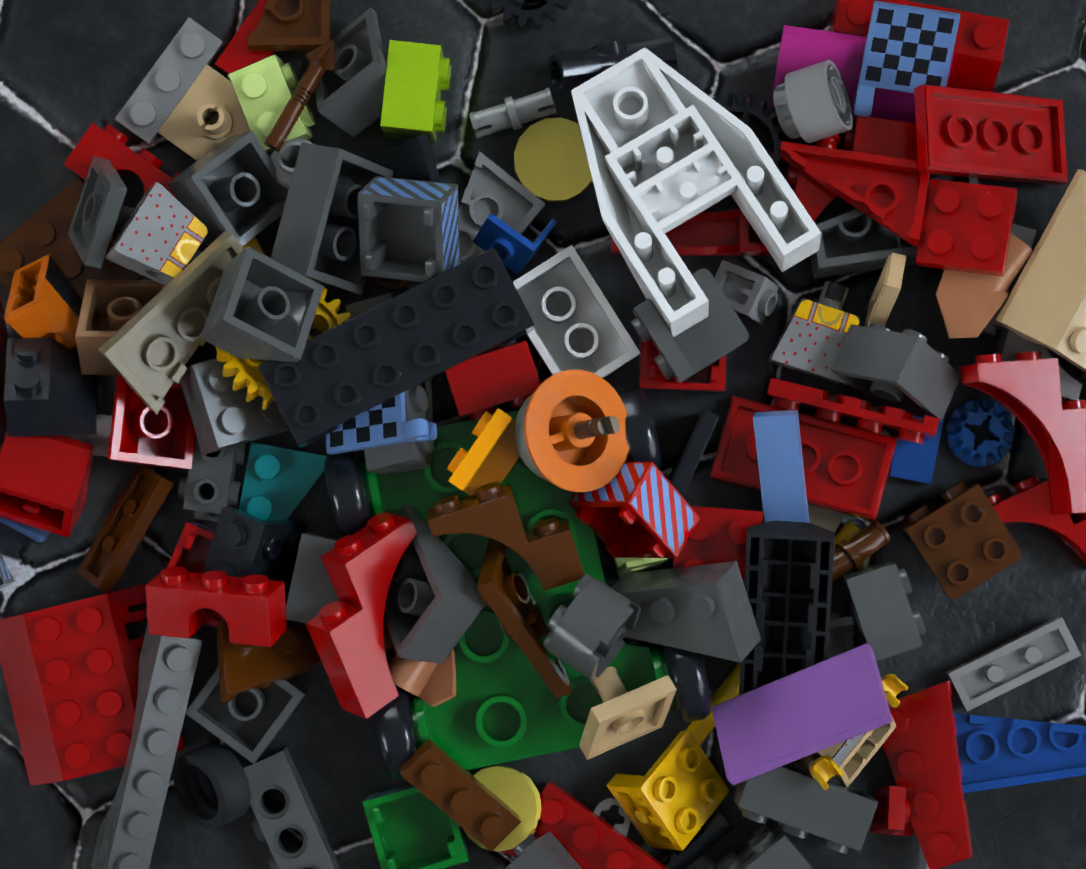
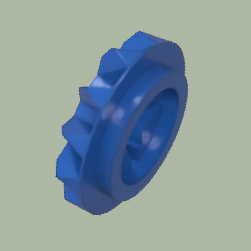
M976 399L963 403L952 413L947 424L946 437L951 451L959 460L972 466H988L1001 461L1012 448L1015 428L1009 413L996 402ZM988 416L987 431L997 439L996 441L982 440L979 445H976L974 450L975 434L964 426L965 424L980 426L983 421H986Z

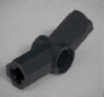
M672 36L627 44L626 41H615L594 46L590 50L553 54L549 57V67L547 69L549 84L554 87L555 92L571 91L644 47L678 72L677 56Z

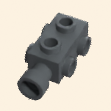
M195 434L192 469H189L188 474L182 473L178 490V498L184 499L183 509L193 510V518L218 521L222 507H238L242 483L234 481L237 464L244 465L248 442L223 449L217 457H211L208 454H202L197 435ZM204 483H209L214 487L215 493L211 499H205L200 494V487Z

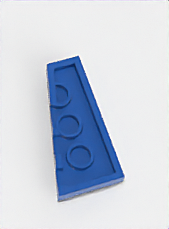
M953 713L957 727L958 755L962 766L963 793L1086 775V726Z

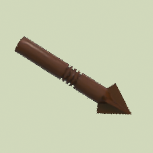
M334 39L305 55L310 64L298 83V88L293 92L291 99L287 102L264 142L271 149L280 151L325 71H335Z

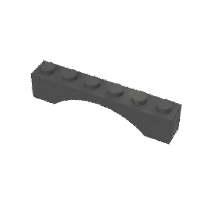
M147 623L138 661L137 702L128 756L115 798L99 828L91 863L92 869H149L203 641L195 633L189 639L150 635Z

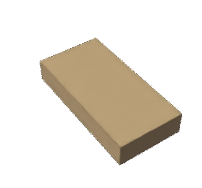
M892 252L888 256L869 300L864 327H869L871 323L885 326L901 290L906 262L905 255Z

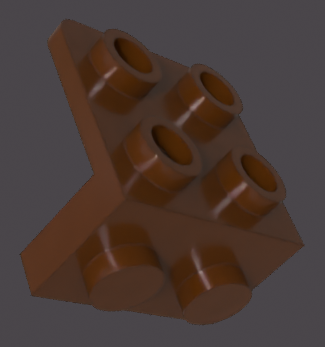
M962 481L940 494L943 501L929 509L926 504H923L904 516L908 523L899 528L906 541L916 546L945 594L952 599H957L1017 562L1021 557L1019 547L980 485L968 484L965 486Z

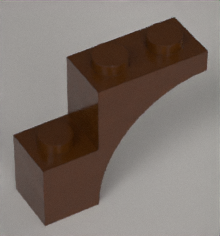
M499 482L488 483L477 488L474 495L459 499L457 495L447 496L435 501L433 508L427 509V521L433 537L451 533H470L497 540L513 549L529 564L539 579L543 591L581 580L585 575L568 519L558 521L556 517L546 518L536 522L533 525V529L526 531L510 483L503 486Z

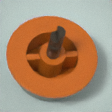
M585 370L561 371L545 379L521 406L515 423L516 446L525 465L538 477L566 491H593L609 483L619 473L626 460L629 446L626 440L625 419L628 414L618 393L600 376Z

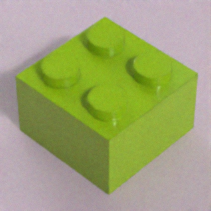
M389 40L380 123L386 138L411 140L427 134L429 142L436 143L437 132H445L447 107H445V101L440 99L441 90L449 91L451 65L450 58H444L441 45Z

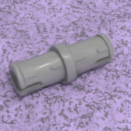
M548 87L545 90L517 99H513L512 96L504 98L505 103L474 113L471 112L469 116L476 138L480 139L483 136L513 127L514 131L521 129L523 123L551 114H557V110Z

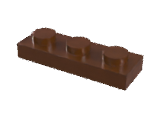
M138 465L79 566L77 573L97 589L110 593L123 575L126 565L139 543L143 540L148 527L160 506L165 502L167 494L174 483L152 468Z
M430 738L399 768L402 777L491 852L521 823L515 811Z

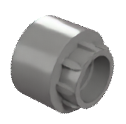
M828 59L789 72L785 76V83L776 86L773 92L774 107L779 123L788 137L792 139L802 137L805 142L812 143L852 129L853 115L848 92L839 70L831 60Z

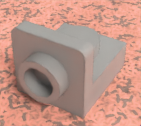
M722 260L714 278L736 313L744 315L756 323L763 324L766 316H769L776 307L779 286L765 276Z

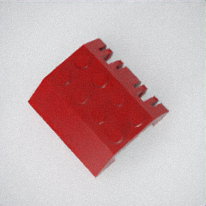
M146 584L0 619V662L30 786L65 781L125 766L137 702L138 661L140 657L138 648L142 647L145 634H142L130 640L126 624L148 620L147 608L130 613L128 609L129 606L146 602ZM181 731V735H180V739H179L177 751L186 748V747H185V743H184V739H183V735H182V731Z

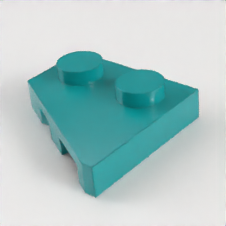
M251 442L239 510L264 521L289 520L293 512L303 502L311 488L324 473L327 456Z

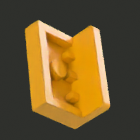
M499 408L494 415L486 411L471 432L478 438L470 450L467 452L461 447L448 465L447 470L453 473L448 481L470 496L476 494L475 490L485 484L493 482L501 484L520 457L515 441L516 421Z

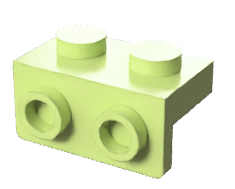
M276 55L228 74L250 130L253 131L266 153L273 151V149L264 142L287 102L291 99L295 91L294 88L299 83L290 62L284 64L282 59ZM307 102L286 141L294 138L307 140L313 138L310 127L315 125V120Z

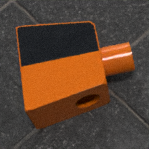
M48 254L14 271L4 316L5 321L23 338L51 337L78 354L75 335L83 300L53 257Z

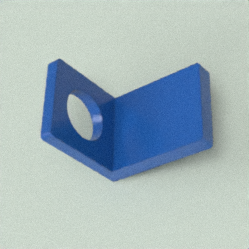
M491 213L486 218L473 243L484 251L492 248L496 249L503 264L517 275H520L543 246L557 222L551 219L532 243Z

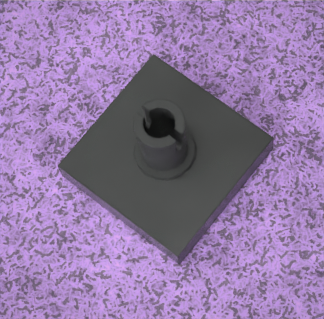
M93 156L68 236L84 265L101 269L114 229L121 231L135 208L122 205L127 187L110 160Z

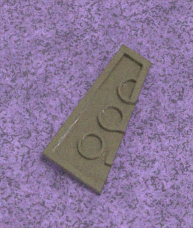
M224 231L98 349L145 405L155 414H158L166 402L163 398L174 381L179 383L188 368L185 365L197 347L205 344L206 341L200 338L224 268L244 250L233 234Z

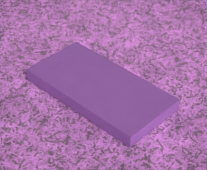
M868 643L711 707L726 778L732 785L893 722L875 654Z

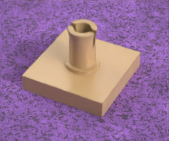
M206 64L158 130V133L198 161L225 139L251 130L231 81Z
M613 666L608 667L599 677L595 676L593 681L590 680L604 703L590 709L579 744L587 760L663 727L677 690L668 675L627 692L616 673L617 670Z

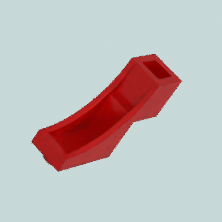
M1035 474L1015 483L1016 491L1001 498L999 492L986 496L1003 523L1025 522L1053 532L1072 547L1086 567V513H1074L1076 517L1074 520L1071 519L1069 514L1053 515L1048 478L1039 480L1038 475Z

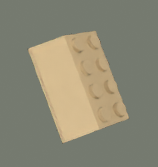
M1078 169L995 321L1024 340L1046 346L1085 372L1081 376L1084 380H1086V171Z

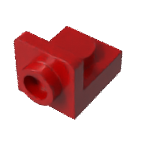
M887 786L873 790L872 797L878 802L871 821V833L904 837L912 836L914 828L910 820V802L906 799V787Z

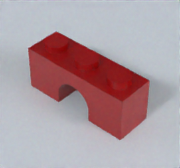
M92 123L63 164L86 180L93 156L110 160L120 177L124 175L139 176L144 186V194L146 190L158 182L174 196L167 183L180 174L177 172L171 178L162 172L159 168L164 162L144 148L138 154L125 146L129 138L110 124H107L104 130Z
M169 567L163 569L145 586L150 635L189 639L207 622L206 608L218 612L226 620L229 628L230 643L271 647L287 630L284 581L268 580V577L264 575L233 577L228 576L223 571H209L202 574L187 572L183 567Z

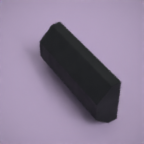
M770 521L747 527L744 586L761 640L741 662L739 695L828 659L835 532L809 522Z

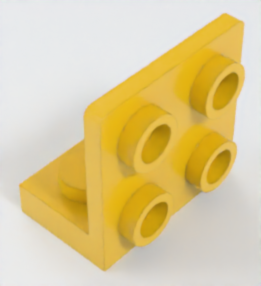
M685 730L680 731L644 776L615 774L606 785L649 847L683 851L729 793L728 787L692 733Z

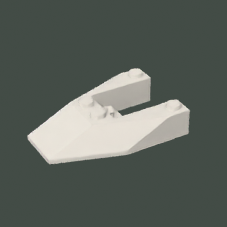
M645 47L571 90L601 218L645 298L650 299L673 337L709 316V300L665 233L727 196H732L782 272L819 251L822 233L752 129Z

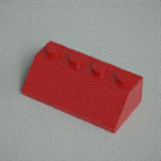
M835 0L830 32L865 37L868 34L874 1L960 13L961 17L953 49L954 57L947 87L993 92L1003 59L1009 19L907 0Z

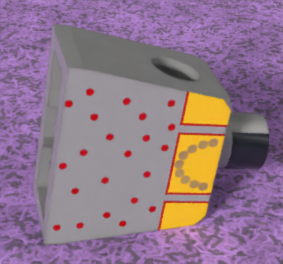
M156 182L146 190L109 248L105 258L167 286L202 253L198 248L207 235L208 229L167 189Z
M825 281L818 303L801 299L771 352L768 362L843 387L847 386L848 384L830 369L850 325L859 326L858 316L842 311L849 288L834 282Z

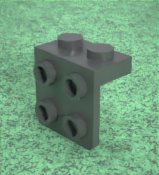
M705 268L697 270L692 276L709 300V316L675 337L671 335L650 299H647L633 309L636 318L631 321V324L643 343L649 340L653 343L659 353L654 360L667 381L674 377L676 382L680 384L741 346L749 338L748 331L715 278Z

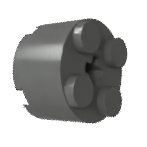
M586 574L577 584L573 592L575 599L567 608L561 605L550 619L548 627L552 631L546 638L543 647L549 653L593 681L595 676L599 677L608 668L623 647L625 642L622 639L626 633L624 627L626 626L633 630L639 618L641 607L597 578Z

